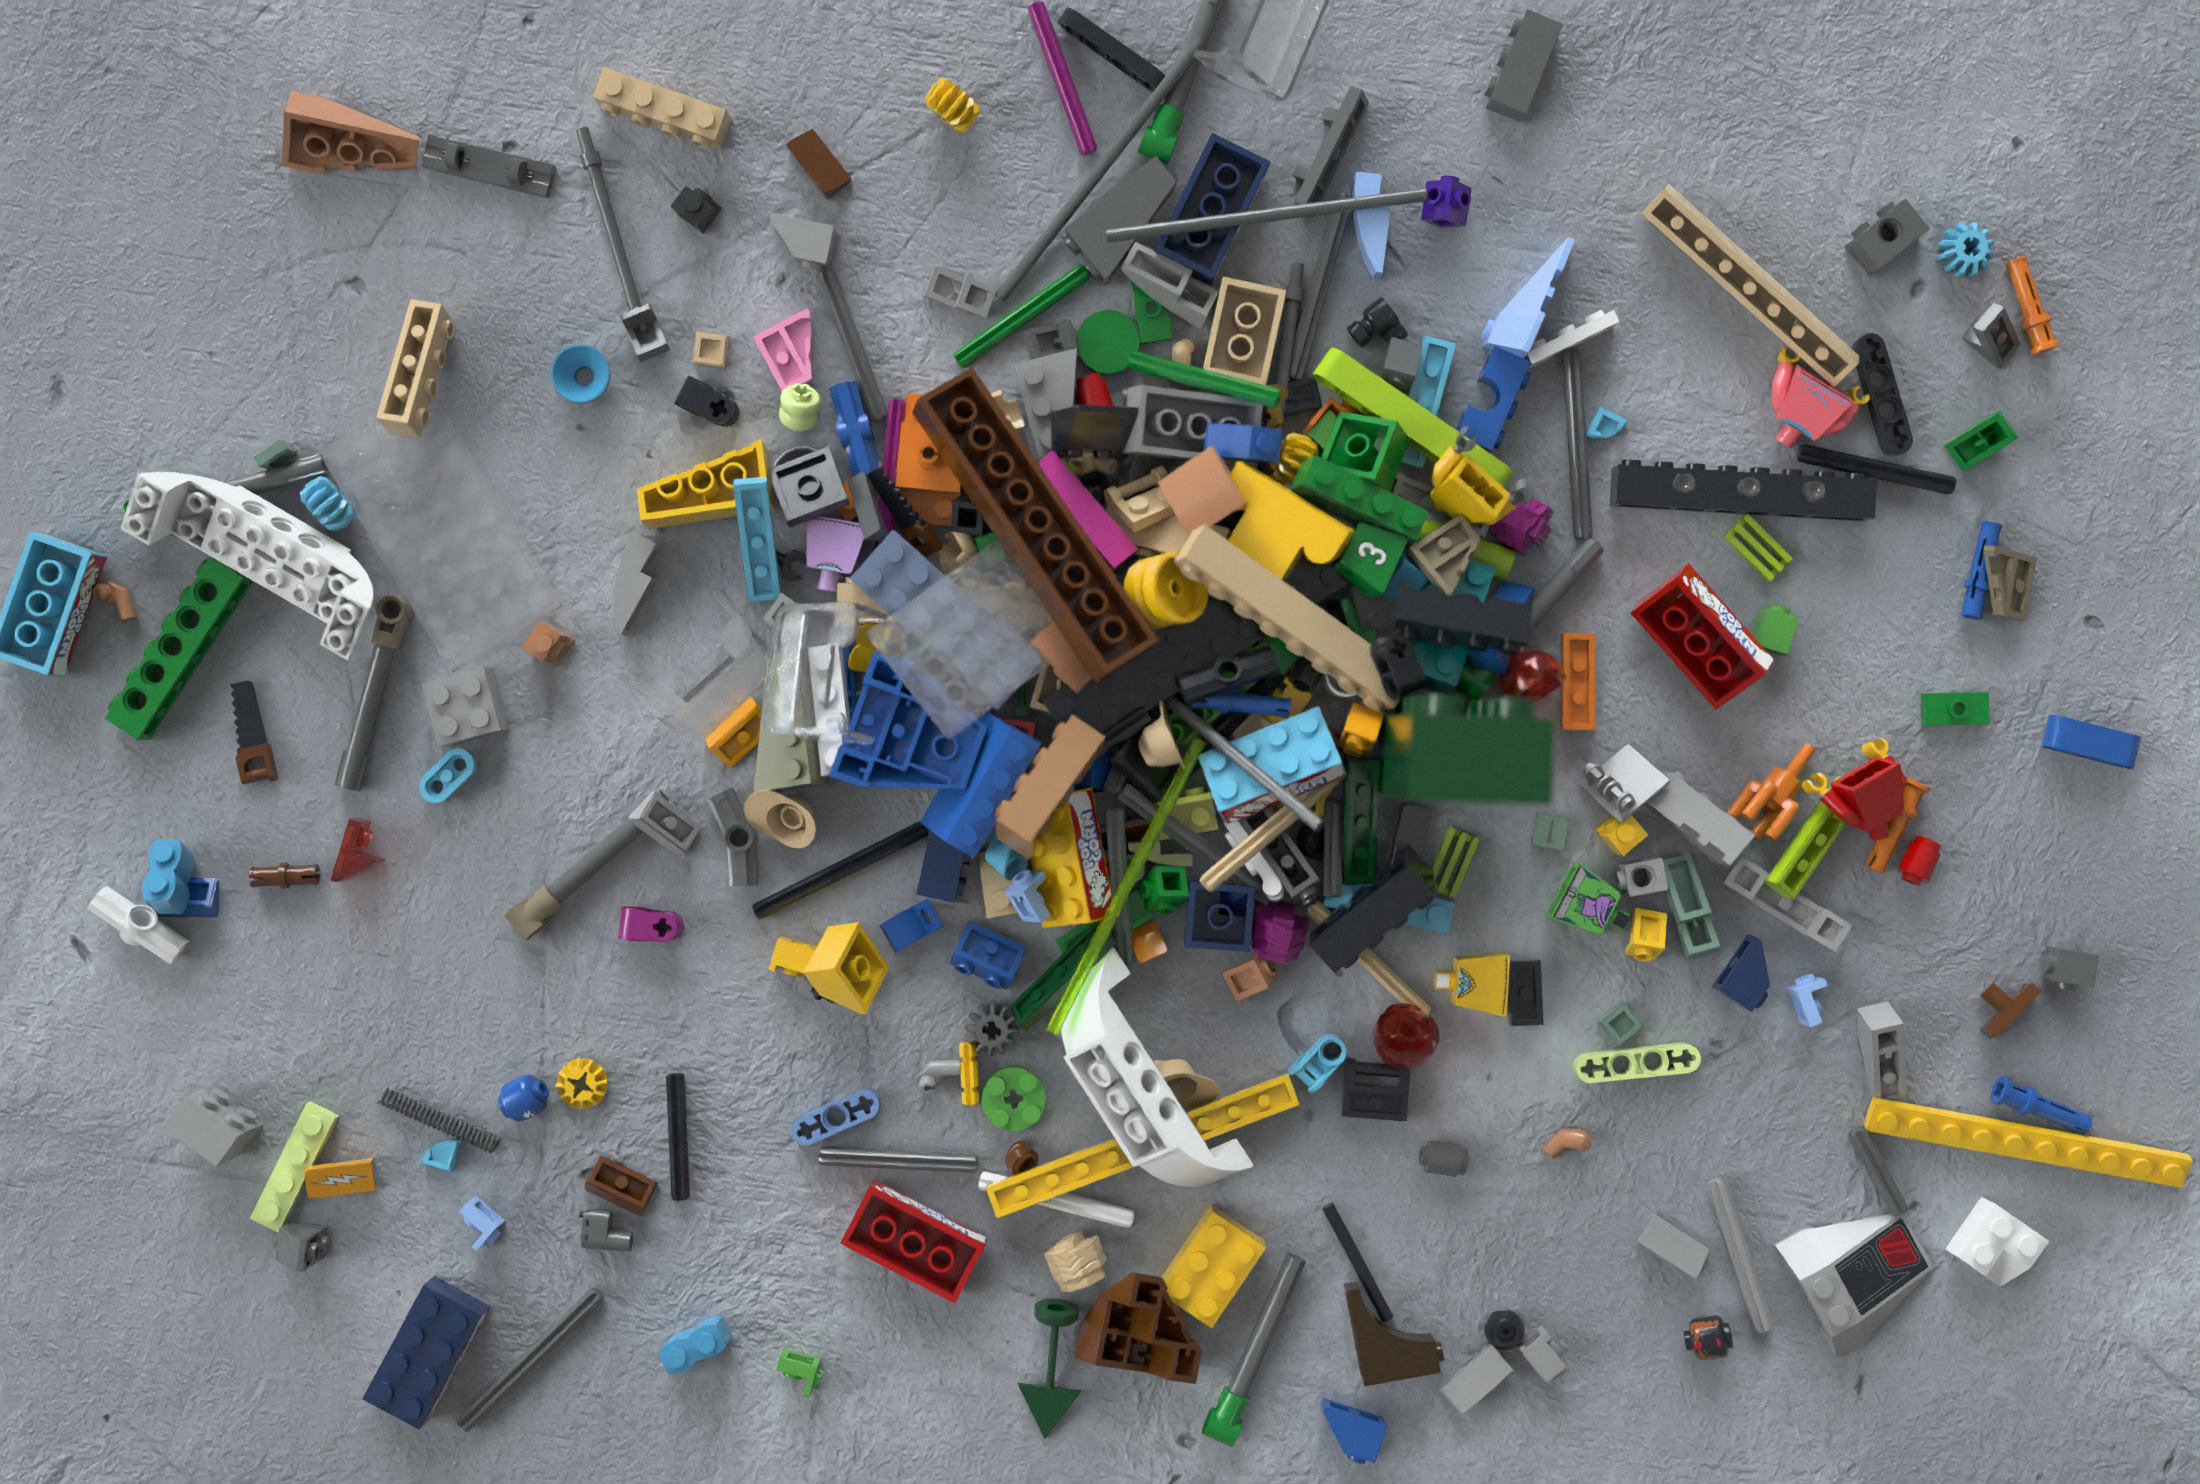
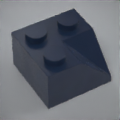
M1189 880V897L1187 898L1184 934L1185 947L1250 952L1255 887L1222 883L1214 891L1209 892L1200 881Z

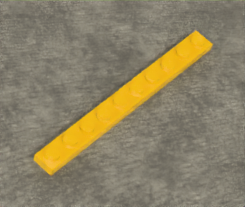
M1286 1073L1187 1110L1185 1113L1201 1138L1205 1141L1300 1104L1289 1074ZM1113 1138L987 1185L986 1190L996 1218H1000L1133 1168L1116 1139Z
M1872 1097L1863 1124L1869 1132L2180 1188L2183 1187L2193 1162L2189 1154L1876 1097Z

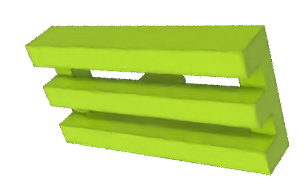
M1748 513L1744 514L1722 537L1767 582L1772 581L1775 575L1793 559ZM1744 524L1780 559L1779 562L1743 527ZM1736 533L1773 567L1770 571L1734 536Z
M1448 827L1431 869L1434 871L1435 881L1453 836L1458 837L1439 885L1435 883L1436 891L1455 898L1480 839ZM1465 841H1468L1469 845L1463 856V859L1452 882V885L1450 889L1446 888V885L1455 867V864L1463 848V845Z

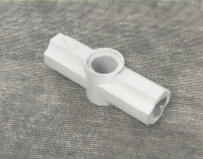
M108 886L103 887L96 894L87 908L118 929L120 937L125 943L134 946L142 945L169 964L174 963L189 943V940L160 922L156 911L151 907L135 905Z

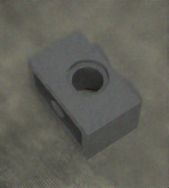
M1904 199L1897 205L1892 201L1875 213L1879 219L1870 225L1866 221L1850 233L1854 239L1846 244L1845 247L1868 275L1879 270L1930 229L1907 199ZM1880 228H1884L1889 232L1890 242L1882 239Z

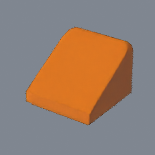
M1155 920L1131 931L1132 949L1139 964L1168 952V948Z

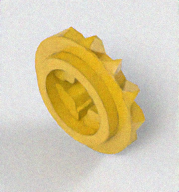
M578 1058L568 1062L560 1070L555 1087L558 1089L560 1100L569 1105V1108L586 1110L596 1106L603 1100L608 1089V1078L600 1064L591 1059ZM587 1072L586 1084L590 1086V1090L584 1089L576 1095L577 1085L572 1080H579Z

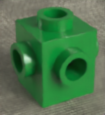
M1154 866L1139 886L1140 898L1144 900L1145 911H1157L1160 915L1176 912L1189 897L1185 867Z

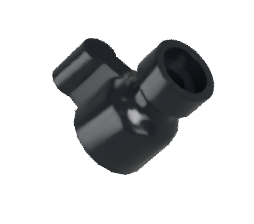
M1379 297L1364 309L1361 321H1354L1346 328L1361 348L1371 341L1374 334L1379 335L1388 344L1391 337L1402 340L1408 335L1393 309L1382 297Z

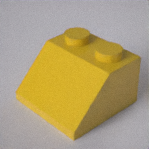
M855 922L828 926L803 973L820 996L859 1014H866L890 967L861 924Z

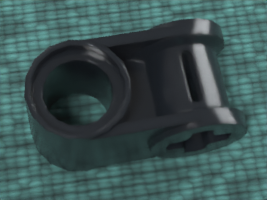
M689 375L674 402L678 407L722 427L734 425L740 415L737 403L715 391L711 386ZM719 406L725 407L728 412L726 415L716 412Z
M1395 634L1389 637H1378L1373 641L1370 648L1371 658L1381 677L1383 688L1392 700L1396 701L1425 686V674L1416 659L1407 637Z

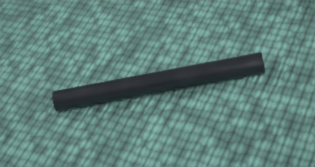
M1334 1203L1325 1205L1322 1210L1382 1322L1389 1321L1394 1315Z

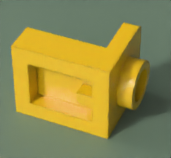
M1635 908L1632 912L1630 942L1625 948V954L1634 956L1639 961L1656 960L1665 949L1667 913Z

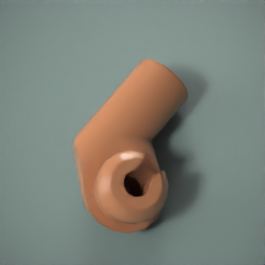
M103 582L94 586V598L100 602L105 601L116 605L122 622L138 617L130 592L126 588L113 582Z
M1562 1128L1542 1149L1554 1159L1564 1148L1579 1149L1580 1152H1585L1590 1149L1592 1140L1589 1134L1582 1129Z

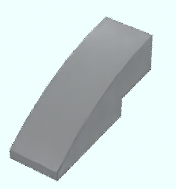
M1134 242L1121 268V271L1147 295L1177 316L1199 328H1202L1219 293L1218 290L1191 278L1193 270L1137 242Z
M635 531L632 532L625 547L614 590L615 632L624 636H628L658 581L647 573L662 547Z

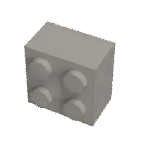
M482 667L421 683L437 746H452L510 730L494 668Z
M209 1087L186 1096L163 1129L217 1167L240 1156L262 1124L255 1119L256 1115L251 1110L241 1106L238 1107L229 1100L230 1096L219 1088Z

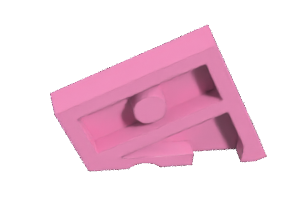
M808 308L753 337L782 391L788 386L797 383L808 384L813 381L812 320Z

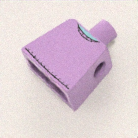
M821 516L807 521V567L821 571L818 589L837 592L840 574L852 576L857 571L867 540L864 539L860 523Z

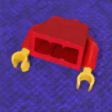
M1878 738L1862 746L1865 757L1872 760L1830 783L1832 789L1829 790L1827 788V778L1822 773L1811 775L1812 779L1816 781L1817 787L1811 781L1805 780L1802 782V788L1808 794L1818 792L1822 796L1820 800L1849 827H1856L1867 831L1871 839L1881 840L1890 834L1887 822L1901 815L1904 810L1903 795L1907 778L1901 770L1900 763H1896L1892 756L1886 754L1889 750L1888 742L1885 739Z

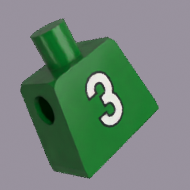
M1358 522L1350 527L1355 532L1341 555L1334 560L1332 568L1369 598L1374 599L1384 594L1409 539L1372 525Z

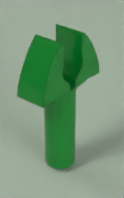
M1342 598L1339 603L1349 629L1360 635L1361 638L1366 639L1369 644H1372L1377 639L1376 629L1370 631L1364 629L1352 598Z

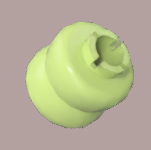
M801 383L785 388L780 396L779 419L781 423L792 431L798 432L813 428L819 419L818 408L821 403L817 391L807 384Z

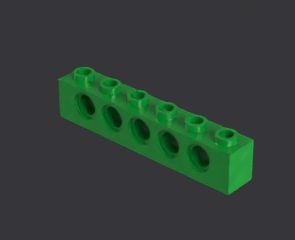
M211 556L199 565L196 571L197 578L191 586L183 590L178 599L180 604L174 613H170L163 620L161 633L156 640L151 641L143 652L144 659L138 667L130 671L126 678L127 685L121 694H117L108 705V710L110 711L104 719L136 740H150L253 583V580ZM215 585L217 596L211 601L208 597V590L211 586ZM197 612L200 621L193 628L190 619L193 613ZM179 639L182 643V649L176 655L173 651V644ZM159 666L164 670V677L160 682L155 676ZM141 693H144L147 699L144 708H141L138 704V697Z

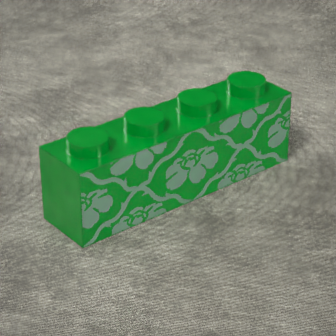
M1315 454L1300 463L1290 488L1292 492L1308 502L1353 524L1362 522L1409 539L1406 546L1418 541L1429 512Z

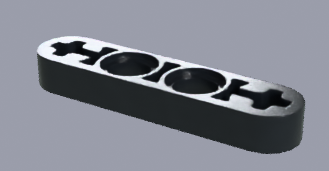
M1067 7L1058 19L1057 23L1069 35L1147 90L1153 92L1166 76L1154 65L1074 9Z
M1865 334L1856 339L1852 346V350L1859 355V363L1856 369L1864 395L1869 394L1870 396L1867 406L1879 446L1886 455L1898 456L1911 448L1913 436L1885 342L1877 334ZM1866 341L1868 345L1875 346V351L1871 352V356L1869 352L1863 353L1862 351ZM1880 360V364H1876L1868 369L1866 368V364ZM1873 371H1879L1884 374L1886 382L1882 388H1875L1871 384L1870 375ZM1882 402H1890L1893 405L1895 413L1891 419H1885L1880 415L1879 406ZM1898 421L1899 426L1885 430V425ZM1894 435L1895 437H1901L1903 441L1898 444V448L1896 445H1890L1889 439H1892Z

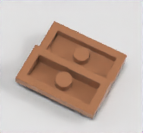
M1213 445L1158 482L1169 505L1188 536H1190L1193 530L1203 525L1212 526L1247 502L1229 475L1231 473Z
M1053 619L1030 642V647L1054 667L1053 673L1077 694L1092 679V676Z

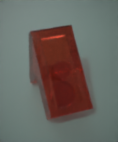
M362 818L349 819L330 881H347L386 860L362 852L363 848H367L372 837V830L369 829L372 821Z

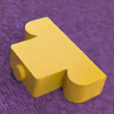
M1238 461L1230 473L1231 478L1247 502L1236 509L1245 510V513L1228 542L1280 579L1289 577L1304 551L1306 556L1315 563H1329L1336 560L1355 532L1247 462Z

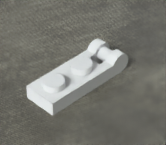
M1238 820L1227 825L1224 823L1228 830V833L1224 836L1234 849L1248 835ZM1258 852L1244 865L1253 877L1259 874L1264 881L1262 888L1270 901L1278 902L1285 895L1284 887L1262 854Z

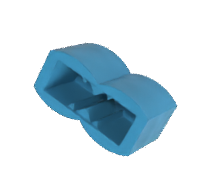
M156 840L149 852L148 863L150 871L143 883V898L159 914H182L189 901V887L187 883L194 873V856L180 840Z
M722 1315L711 1316L701 1321L694 1330H683L672 1335L661 1348L658 1355L668 1374H678L692 1367L697 1360H706L718 1355L726 1347L732 1334Z

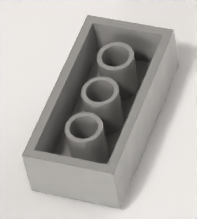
M1140 385L1128 388L1126 407H1138V415L1125 450L1122 453L1190 461L1204 451L1207 423L1261 427L1263 405L1235 397ZM1222 459L1226 466L1235 467L1238 462ZM1247 462L1248 464H1250V465L1253 466V467H1254V466H1257V463H1249V462Z

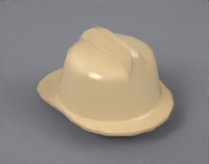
M1159 700L1162 716L1142 731L1138 743L1140 752L1149 766L1165 767L1180 763L1182 768H1184L1175 745L1168 713L1163 701Z
M759 790L750 794L745 801V817L750 825L759 832L791 848L806 847L814 840L817 830L815 824L816 817L811 804L805 798L798 795L784 796L771 790Z
M1185 1060L1153 1061L1182 1108H1195L1217 1098L1219 1094L1217 1083L1210 1078L1196 1075L1190 1064Z

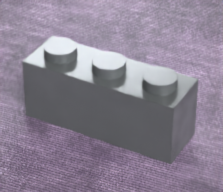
M1528 9L1522 19L1515 18L1508 35L1514 39L1510 48L1504 47L1496 66L1500 67L1501 70L1497 79L1491 77L1484 96L1489 97L1485 108L1518 122L1523 120L1563 26L1562 23Z

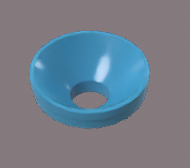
M576 344L566 347L559 352L552 363V384L558 394L570 402L584 404L596 401L606 392L610 384L611 372L606 358L597 349L589 345ZM582 368H590L594 374L592 383L587 386H580L576 381V374Z

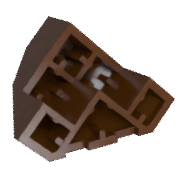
M1132 1272L1097 1296L1080 1326L1074 1358L1096 1366L1146 1372L1170 1381L1196 1384L1202 1351L1197 1341L1192 1340L1186 1328L1187 1323L1177 1304H1174L1166 1291L1168 1287L1163 1278Z

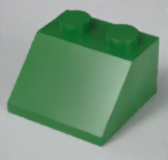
M1339 412L1321 458L1390 492L1410 439L1398 421Z

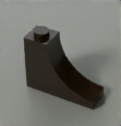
M1357 1282L1344 1283L1359 1371L1364 1387L1441 1373L1439 1362L1444 1361L1441 1342H1435L1431 1333H1407L1386 1325L1376 1318L1365 1305Z

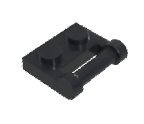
M1345 1058L1342 1117L1407 1121L1410 1062H1399V1065L1356 1062L1355 1058ZM1355 1074L1397 1077L1398 1087L1355 1084Z

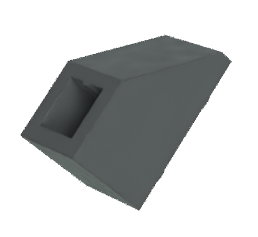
M290 1221L279 1227L275 1260L295 1271H305L328 1254L331 1245V1237L327 1236L328 1226Z

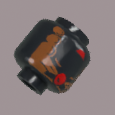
M1718 1315L1693 1318L1689 1323V1330L1683 1331L1687 1351L1693 1350L1698 1360L1725 1358L1728 1355L1729 1349L1734 1348L1729 1322H1723V1319Z

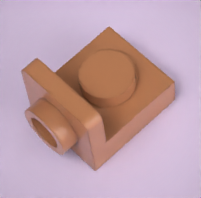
M1257 954L1253 958L1227 968L1222 973L1236 1001L1269 988L1278 979L1274 961L1265 960Z

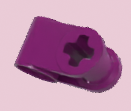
M621 906L618 939L654 942L674 940L683 932V920L681 916L671 911ZM666 922L667 925H671V931L666 932L665 929L660 928V924Z

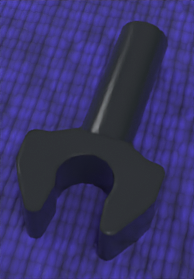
M797 549L788 554H783L776 550L777 563L781 569V578L791 582L802 581L803 578L790 570V565L794 561H799L807 566V557L804 553Z

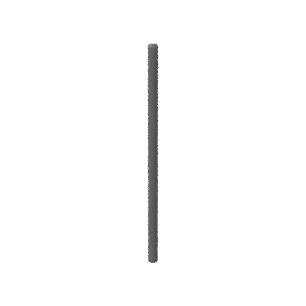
M1195 37L995 294L1003 301L1008 299L1206 46L1200 38Z
M1425 188L1115 228L1105 230L1107 243L1425 202L1427 201V191Z

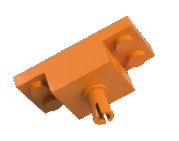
M907 393L904 422H901L895 486L901 490V495L907 498V503L912 504L913 510L918 512L919 518L929 522L932 526L951 528L953 499L963 493V487L912 414L917 399L923 395Z

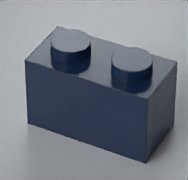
M930 831L916 895L952 903L956 901L957 896L963 897L967 878L961 877L964 864L970 865L972 857L946 843Z

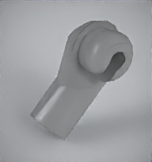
M933 1060L929 1062L918 1076L919 1090L922 1093L930 1094L934 1092L937 1084L944 1076H960V1060Z

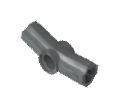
M730 788L707 799L724 834L728 855L729 886L758 885L757 830L747 821L744 809L734 788ZM738 828H742L748 833L749 839L744 846H740L734 841V832Z

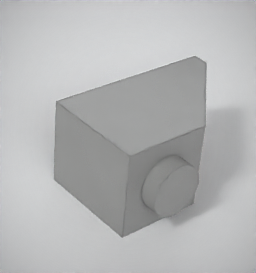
M770 212V221L798 264H802V269L815 273H820L821 269H830L837 237V231L833 225Z

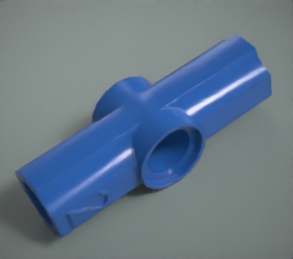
M842 382L829 388L838 419L836 422L837 431L842 447L846 449L853 477L860 472H866L868 475L869 472L880 467L873 444L875 438L868 414H865L857 382Z

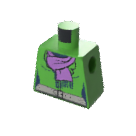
M1573 862L1546 917L1601 935L1607 924L1622 931L1629 921L1630 914L1616 907L1621 897L1617 890L1585 866Z

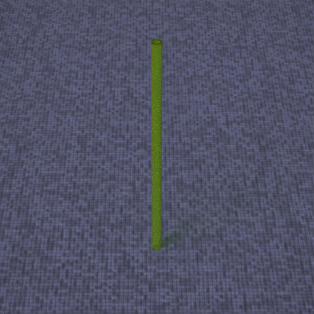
M1194 737L1182 761L1184 768L1180 765L1046 1029L1047 1031L1055 1035L1059 1034L1206 744L1201 739Z

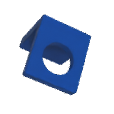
M928 898L880 924V928L895 953L943 927ZM924 910L930 915L932 923L927 919Z

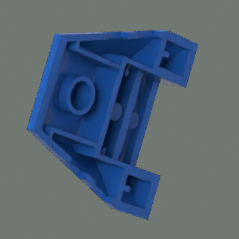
M874 651L863 680L864 685L843 743L837 751L829 776L859 787L965 789L987 727L908 664Z

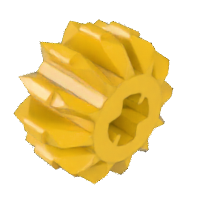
M940 78L929 89V93L925 97L927 107L951 128L959 133H965L976 122V118L980 114L978 104L950 80Z
M1290 433L1287 435L1285 440L1281 442L1279 463H1274L1276 470L1271 474L1272 479L1283 486L1293 481L1300 463L1314 454L1318 456L1317 443L1303 434Z

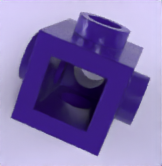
M1445 175L1441 176L1440 180L1427 181V201L1423 202L1421 220L1439 228L1466 226L1472 188L1460 183V179L1455 176Z

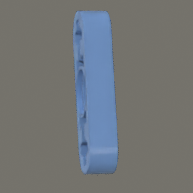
M864 1088L801 1115L792 1126V1136L801 1145H811L874 1117L881 1106L880 1096L876 1091ZM861 1096H865L867 1100L873 1099L874 1103L870 1107V1112H867L865 1108H861L854 1112L857 1118L852 1119L851 1110L845 1102L850 1101V1106L854 1107L861 1102ZM832 1108L841 1109L845 1113V1122L841 1125L831 1124L827 1118L828 1111ZM821 1114V1122L828 1131L823 1132L822 1126L812 1131V1137L810 1138L807 1134L801 1135L799 1130L803 1126L802 1122H806L808 1126L813 1125L819 1121L816 1115Z

